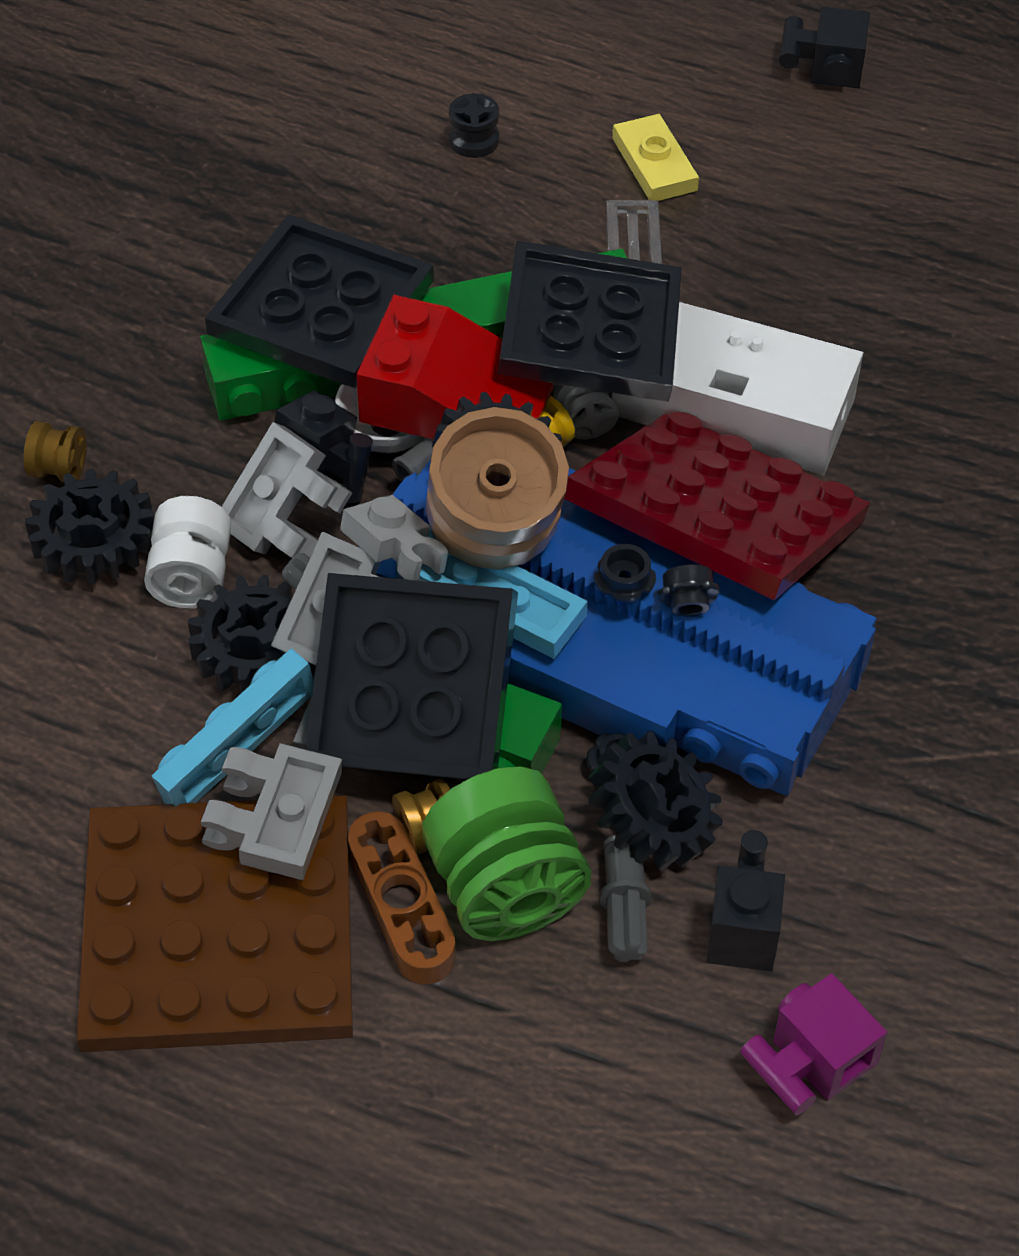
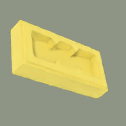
M660 114L613 125L612 139L651 203L698 191L699 176Z

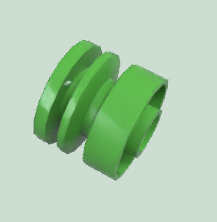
M522 766L498 768L473 776L443 795L430 808L422 823V834L437 872L447 881V894L450 901L457 907V917L463 930L472 938L498 941L514 939L537 931L565 915L581 901L591 885L592 871L586 858L578 850L579 844L575 836L564 826V813L549 782L537 770Z

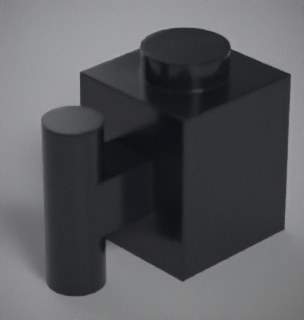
M821 7L818 31L803 29L804 22L800 17H788L784 22L779 57L780 65L786 69H792L798 65L799 57L814 59L811 83L860 89L870 12Z
M313 390L277 409L275 423L285 426L326 456L317 471L332 480L340 477L342 479L341 485L352 493L347 502H360L373 440L366 434H354L357 422L356 415L336 404L330 397Z
M750 830L743 834L737 868L718 865L706 963L773 972L781 932L785 874L764 871L768 840L760 831Z

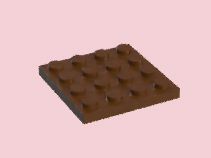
M333 796L303 880L240 864V847L233 850H218L203 844L202 839L207 828L201 826V820L208 802L182 803L176 807L173 804L90 808L76 1038L80 1052L353 1038L347 796ZM258 800L223 802L254 812Z

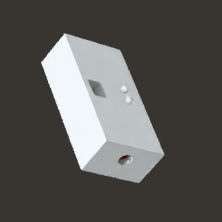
M679 302L674 379L669 402L612 393V399L619 409L620 418L649 425L664 414L670 415L672 412L689 413L701 420L702 427L722 435L731 434L742 437L751 443L754 450L772 458L780 457L792 460L799 464L803 470L824 476L855 399L863 352Z

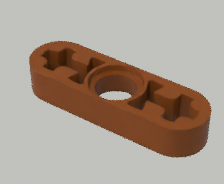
M370 812L360 816L353 822L348 832L350 861L401 974L414 983L433 984L447 977L454 967L455 936L407 831L397 817L386 812ZM378 837L382 844H388L390 865L384 868L381 867V859L376 848L373 845H368L367 840ZM395 885H409L418 891L419 899L407 908L391 907L382 898L384 893ZM421 924V933L426 944L430 948H436L435 957L425 959L421 951H415L412 928Z

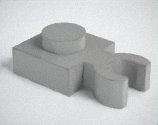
M394 495L379 497L372 501L343 509L340 530L376 562L393 558L398 563V573L406 580L419 581L422 564L431 567L437 574L444 573L448 556L447 548L438 540L428 537L430 526Z

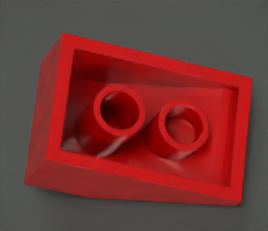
M393 295L357 372L359 422L434 439L437 426L440 425L446 408L456 411L458 401L462 397L469 399L476 405L481 392H487L492 402L500 403L504 394H509L512 398V406L519 409L525 403L530 402L533 404L531 416L537 419L542 417L555 383L497 374L502 343L500 337L447 306Z

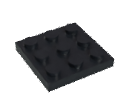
M288 214L205 317L207 334L356 389L357 372L393 295L420 300L434 281L433 265Z
M517 240L497 374L669 402L674 379L682 267Z
M328 573L306 750L342 759L343 768L468 780L473 776L498 769L518 592L512 588Z

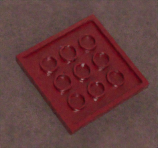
M672 412L670 415L664 414L569 475L564 498L772 600H776L864 522L870 506V502L855 496L854 491L848 486L835 481H822L803 472L802 467L796 462L786 458H772L752 449L751 443L742 437L731 434L722 435L702 426L699 418L685 412Z

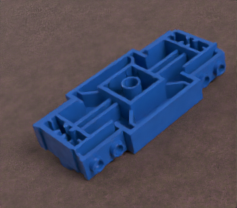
M429 460L418 476L417 473H413L405 477L392 494L427 524H429L425 509L431 460ZM569 468L568 476L574 473L575 470ZM564 499L557 531L545 550L526 563L517 566L587 600V616L555 659L513 638L508 684L562 703L563 719L600 736L604 733L610 735L615 733L625 735L632 733L639 740L650 731L654 732L659 746H664L670 738L676 740L678 748L685 750L687 754L693 752L697 756V761L716 764L742 776L744 780L755 787L769 788L788 797L796 777L802 778L851 690L856 691L860 685L862 674L868 666L877 618L862 612L851 604L836 603L812 593L799 582H795L776 600H772L712 571L713 582L719 585L720 593L717 595V600L709 604L710 609L706 613L697 616H677L672 613V607L666 606L665 603L660 602L658 599V592L663 588L662 575L667 570L677 566L700 564ZM618 544H632L643 549L650 557L651 569L656 573V583L653 589L648 593H641V597L633 602L616 601L609 594H602L595 585L594 575L599 571L597 567L598 562L606 550ZM393 558L381 561L376 576L397 579V562Z

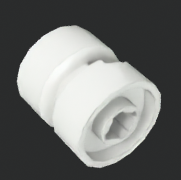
M197 496L171 498L158 507L154 517L151 536L152 547L148 554L144 579L146 589L155 599L166 605L196 609V603L199 599L215 601L214 587L218 584L223 586L225 556L228 552L231 532L230 516L223 507L211 500Z

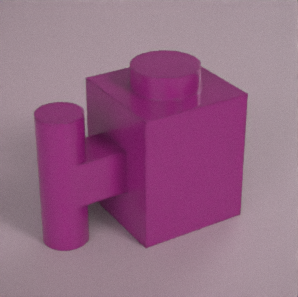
M830 973L812 987L808 983L797 986L779 1004V1016L773 1042L781 1051L776 1053L761 1035L751 1038L740 1050V1054L795 1115H799L807 1110L816 1099L814 1093L801 1079L806 1077L818 1092L829 1101L879 1063L888 1032L833 973Z

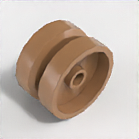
M492 407L468 412L448 425L433 446L425 511L434 537L447 548L449 554L471 566L496 570L522 565L544 551L557 531L561 507L563 506L566 493L569 465L562 443L545 423L522 411Z

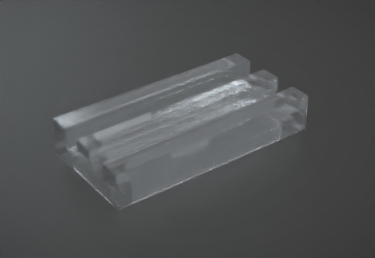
M606 200L607 251L619 249L618 213H626L628 259L640 260L637 214H647L649 262L662 264L658 201Z

